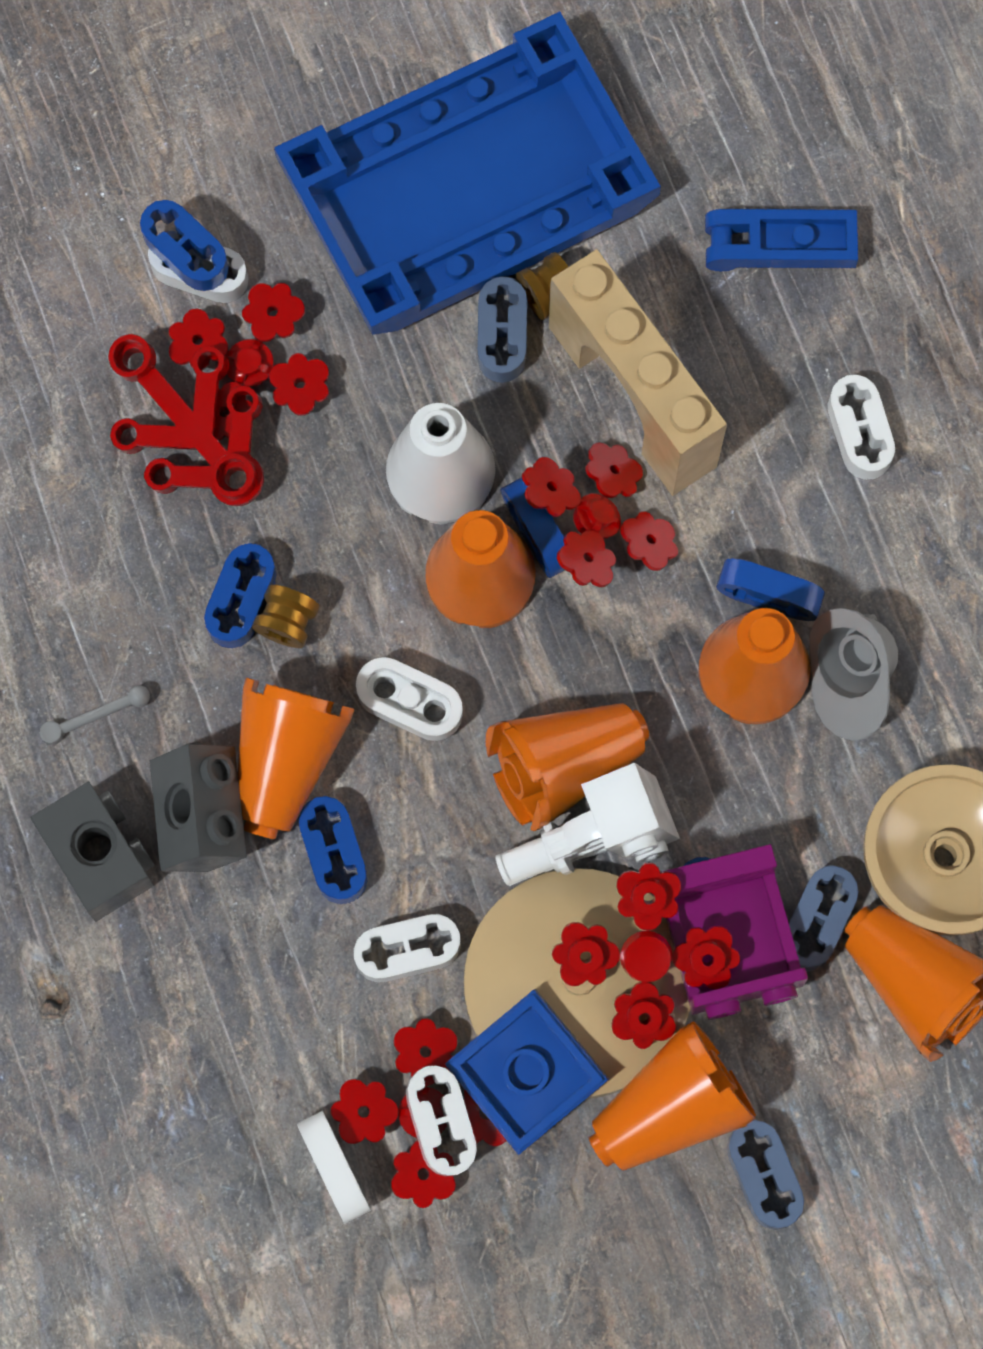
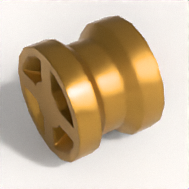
M556 252L544 257L543 264L538 268H525L516 273L517 281L526 291L527 303L541 320L549 317L551 278L568 268L566 262Z
M269 585L264 595L267 602L266 608L262 614L255 617L252 625L253 630L276 643L292 648H303L308 638L305 631L308 620L316 617L320 608L319 604L299 591L280 585Z

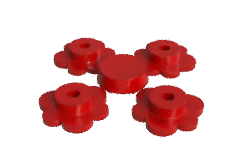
M260 283L250 289L248 294L250 304L243 308L242 317L246 323L252 324L251 331L257 340H242L233 345L229 351L228 343L222 336L225 332L224 323L218 318L209 319L207 313L202 309L195 308L189 310L183 317V323L176 322L169 328V335L173 340L169 346V356L176 364L186 365L190 363L192 366L194 354L205 346H213L219 349L228 360L227 374L234 382L226 383L221 389L218 388L214 436L218 441H221L224 437L229 439L232 414L229 413L228 416L222 417V413L229 411L226 405L227 396L237 386L257 387L269 378L271 384L276 388L273 391L275 403L279 406L288 405L290 410L298 416L308 415L313 411L315 401L323 402L329 396V389L325 384L329 377V369L325 362L320 359L308 361L303 354L296 353L289 358L288 364L278 363L273 366L272 353L262 343L273 340L276 335L281 338L292 336L295 330L293 323L300 321L305 314L304 303L300 298L291 296V289L285 283H278L273 288L267 284ZM278 311L275 316H269L270 312ZM198 339L203 340L201 344H195ZM210 356L206 358L202 364V370L208 367L210 360L218 361V357ZM300 382L305 383V385L302 388L296 387L297 384ZM246 395L242 396L236 403V409L238 412H246L252 407L253 403L246 400Z
M598 442L593 444L588 451L590 462L586 465L585 471L596 482V487L602 495L591 493L581 498L578 489L572 485L574 483L572 472L565 468L559 469L556 462L548 457L539 458L533 464V467L527 468L522 473V480L528 486L525 490V499L533 508H545L554 517L561 516L566 509L572 510L575 508L573 520L581 535L573 531L566 534L563 539L565 546L557 552V561L564 570L572 574L573 580L578 585L586 586L591 582L593 585L602 588L612 582L613 572L611 567L616 563V557L611 550L605 549L604 540L615 535L619 529L623 539L629 543L627 545L629 556L635 560H642L650 570H662L667 565L668 560H672L678 555V548L672 542L675 537V531L668 521L664 519L654 520L650 513L642 511L635 519L629 518L621 524V516L617 507L608 499L615 498L619 494L631 497L637 491L636 483L643 476L641 465L636 460L628 458V452L623 446L613 445L610 448L608 445Z
M651 862L644 863L639 868V872L633 870L623 872L618 877L616 883L618 893L622 896L618 902L620 914L624 917L633 916L635 924L640 929L646 931H640L631 935L624 942L620 952L614 942L607 940L608 933L604 926L595 924L588 929L580 922H571L562 930V943L555 945L552 950L554 961L561 964V978L570 986H579L586 980L593 985L601 984L606 979V969L615 967L619 959L627 975L634 980L640 981L632 987L630 994L622 993L615 998L614 1007L618 1013L611 1022L612 1031L616 1037L622 1040L633 1039L635 1046L640 1049L650 1047L654 1039L665 1041L671 1038L675 1032V1021L670 1015L674 1010V1001L669 995H659L658 989L651 983L659 980L667 973L672 960L679 970L685 971L684 979L689 986L699 987L705 983L708 988L713 990L724 988L729 984L731 979L730 969L737 967L740 962L738 951L731 947L732 936L723 926H712L706 932L700 927L689 929L686 933V942L677 945L673 953L670 944L662 935L650 931L660 925L662 917L672 918L677 914L678 904L675 898L681 891V882L674 873L668 871L660 873L657 865ZM652 893L654 897L651 901H645V894ZM583 952L591 953L588 959L580 957ZM705 955L712 956L710 962L705 963L702 961ZM643 1013L649 1014V1018L645 1021L639 1019Z
M427 1018L421 1019L415 1028H401L394 1037L395 1049L400 1053L395 1061L396 1068L401 1073H411V1077L426 1066H440L448 1069L445 1063L453 1057L451 1054L457 1047L456 1034L449 1028L441 1027L436 1029L435 1023ZM428 1048L431 1054L429 1057H422L420 1050ZM433 1076L425 1077V1087L417 1092V1098L419 1102L429 1101L431 1103L436 1119L444 1117L440 1103L444 1095L434 1088L427 1087L435 1083ZM351 1079L341 1086L339 1093L341 1101H337L332 1105L330 1113L335 1121L340 1122L339 1135L343 1141L348 1144H357L366 1137L370 1142H379L385 1135L384 1127L392 1125L398 1116L403 1129L409 1135L417 1138L406 1095L401 1100L398 1109L392 1099L385 1098L386 1089L380 1082H371L366 1086L360 1080ZM464 1090L463 1100L476 1144L482 1139L490 1146H500L505 1143L506 1139L490 1119H482L479 1112L481 1108L468 1092ZM361 1107H366L369 1110L367 1117H361L358 1114V1110ZM446 1123L438 1125L440 1134L447 1127ZM418 1140L411 1146L409 1153L400 1152L395 1156L393 1163L398 1172L392 1178L391 1188L397 1197L401 1199L413 1198V1202L417 1207L427 1208L432 1204L434 1198L443 1200L453 1194L456 1187L454 1177L436 1174L427 1166ZM437 1147L433 1148L436 1159L446 1158L449 1167L454 1166V1160L450 1154L445 1152L438 1154ZM419 1170H427L429 1177L426 1180H421L418 1177Z

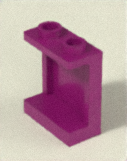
M771 844L666 870L674 873L681 882V891L675 898L678 904V912L674 917L666 918L674 948L680 943L686 942V933L693 927H700L706 932L712 926H723L732 936L731 947L736 949L740 955L738 966L730 969L731 979L729 984L721 989H710L705 983L699 987H691L684 979L685 971L680 970L692 1015L706 1012L708 1020L728 1017L742 1011L741 1002L761 997L764 1006L783 1003L797 998L796 988L803 987L808 980L806 969L800 966L774 872L777 868V863ZM705 955L702 961L705 963L710 962L712 956Z

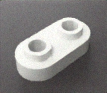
M387 657L369 661L358 673L356 679L357 696L363 708L369 713L431 741L446 739L459 728L463 716L462 701L459 694L450 685L402 662ZM381 682H389L395 687V692L388 698L378 697L374 690ZM437 705L442 707L446 713L440 721L432 722L424 716L426 709Z

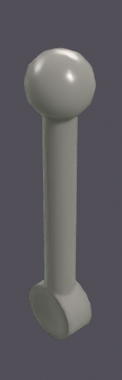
M134 686L130 690L129 695L63 723L46 722L40 728V737L48 745H56L61 742L64 734L131 705L137 707L145 706L150 700V691L145 686Z

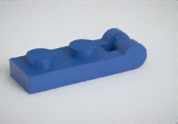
M716 209L709 211L705 215V231L711 235V246L706 249V268L709 270L722 272L735 268H856L857 210ZM735 233H748V244H732V235Z

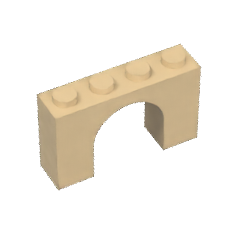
M597 249L552 277L549 329L579 369L600 356L619 379L642 422L644 439L641 454L672 496L676 495L717 468L727 423Z

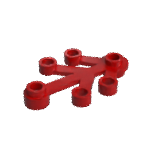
M134 334L123 335L116 339L111 345L108 354L111 368L127 381H138L176 426L143 425L133 419L124 418L117 421L111 429L110 438L113 445L126 454L138 453L144 447L198 450L210 464V466H176L165 458H157L152 460L145 468L144 479L147 485L161 494L171 493L177 487L211 489L217 499L229 506H244L255 500L264 485V472L260 463L250 455L253 420L260 415L263 403L261 397L251 387L237 386L230 391L227 396L226 405L232 414L228 450H226L214 436L219 381L225 377L229 367L225 355L213 346L202 347L194 354L192 366L196 373V384L192 410L156 369V353L147 341ZM135 353H143L144 361L142 365L137 369H129V358ZM210 356H217L219 361L218 367L213 372H203L202 364L204 360ZM245 395L252 396V407L246 412H238L236 409L238 399ZM128 428H135L137 436L134 442L129 445H123L121 443L123 431ZM168 467L171 472L170 479L165 484L157 485L154 480L156 472L160 468ZM237 471H244L246 473L244 485L237 489L231 488L229 484L231 475Z

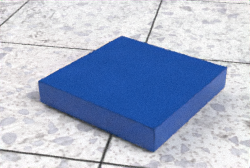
M533 989L445 1063L446 1067L518 1155L609 1080V1077L536 989Z

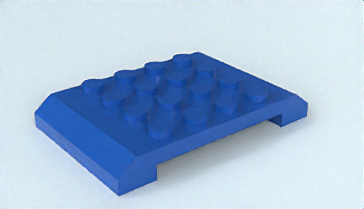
M560 11L513 33V44L326 132L323 125H320L274 147L275 156L372 335L394 332L405 328L479 292L485 283L493 278L509 277L544 260V257L553 252L559 253L635 216L660 195L661 189L658 180Z

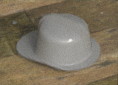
M844 607L827 610L815 620L810 631L812 695L815 710L823 725L836 736L850 741L866 739L881 728L888 715L890 677L898 663V647L894 636L885 625L877 620L875 614H861L858 611Z

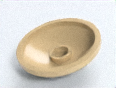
M935 765L911 772L888 788L876 803L867 822L863 851L870 882L879 898L892 912L919 927L939 935L948 936L966 935L982 931L983 772L960 765ZM935 850H948L953 856V864L950 866L938 864L934 857Z

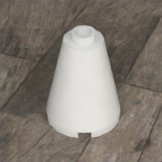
M432 403L416 412L392 445L387 458L386 476L390 492L402 510L410 515L413 514L426 519L429 523L441 525L456 522L464 514L481 508L494 482L495 461L492 450L485 438L456 408L445 403Z

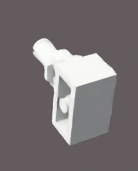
M632 763L581 784L591 809L590 811L571 819L560 827L550 822L543 826L544 830L540 831V838L495 856L498 869L506 885H514L553 869L557 873L561 872L564 875L574 872L573 862L607 851H611L628 860L635 857L637 864L649 862L667 854L669 850L666 844L680 839L656 776L638 764Z

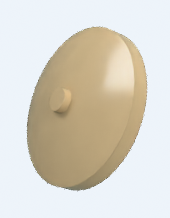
M574 868V872L568 875L552 871L535 876L507 892L494 904L479 924L472 938L465 963L464 992L472 1028L476 1036H479L533 989H536L609 1077L605 1084L587 1098L590 1099L620 1092L671 1038L665 1041L654 1039L650 1047L640 1049L635 1046L633 1039L622 1040L613 1033L611 1022L618 1013L614 1007L615 998L622 993L630 994L632 987L640 982L627 975L620 959L615 967L606 969V979L601 984L593 985L586 980L579 986H570L562 980L560 975L561 964L554 961L552 950L555 945L562 943L561 933L567 924L580 922L588 929L595 924L604 926L608 933L607 940L614 942L620 952L624 942L631 935L640 931H646L640 929L635 924L633 916L624 917L620 914L618 902L622 896L618 893L616 887L618 875L594 869ZM647 893L644 896L645 901H651L653 899V896L650 893ZM662 917L660 925L650 931L662 935L670 944L673 953L674 946L666 918ZM583 952L580 957L588 959L591 953ZM672 960L667 973L659 980L651 983L656 986L659 995H669L674 1001V1010L670 1014L676 1025L674 1036L682 1027H685L690 1013V1006L681 972ZM643 1013L639 1019L645 1021L649 1018V1014Z

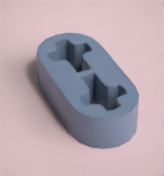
M508 277L493 278L485 283L480 290L478 299L477 353L479 369L490 380L503 383L514 380L524 370L527 342L526 291L519 282ZM498 295H508L509 303L514 304L508 308V322H497V307L493 304L497 302ZM497 337H508V353L517 355L508 357L507 365H496V358L492 356L497 350Z
M826 866L813 874L789 921L792 937L794 934L804 936L812 921L822 925L816 937V944L823 948L822 954L812 951L807 958L797 954L801 968H805L806 971L818 969L829 959L857 902L859 893L857 882L853 875L842 867ZM833 879L841 883L839 893L847 898L846 902L836 900L826 916L817 911L823 900V893L816 889L817 884L827 886ZM794 941L795 948L798 953L800 945L796 941Z
M754 1120L747 1124L746 1127L733 1131L727 1144L728 1157L751 1214L765 1228L773 1230L787 1228L796 1222L802 1214L804 1197L779 1135L772 1126L758 1120ZM746 1132H752L756 1139L766 1138L769 1142L770 1147L762 1153L767 1171L760 1173L752 1156L742 1158L739 1154L738 1148L746 1142L744 1136ZM771 1177L779 1194L786 1192L790 1194L792 1202L785 1207L786 1218L779 1219L774 1211L767 1213L763 1211L761 1203L768 1198V1191L763 1179Z

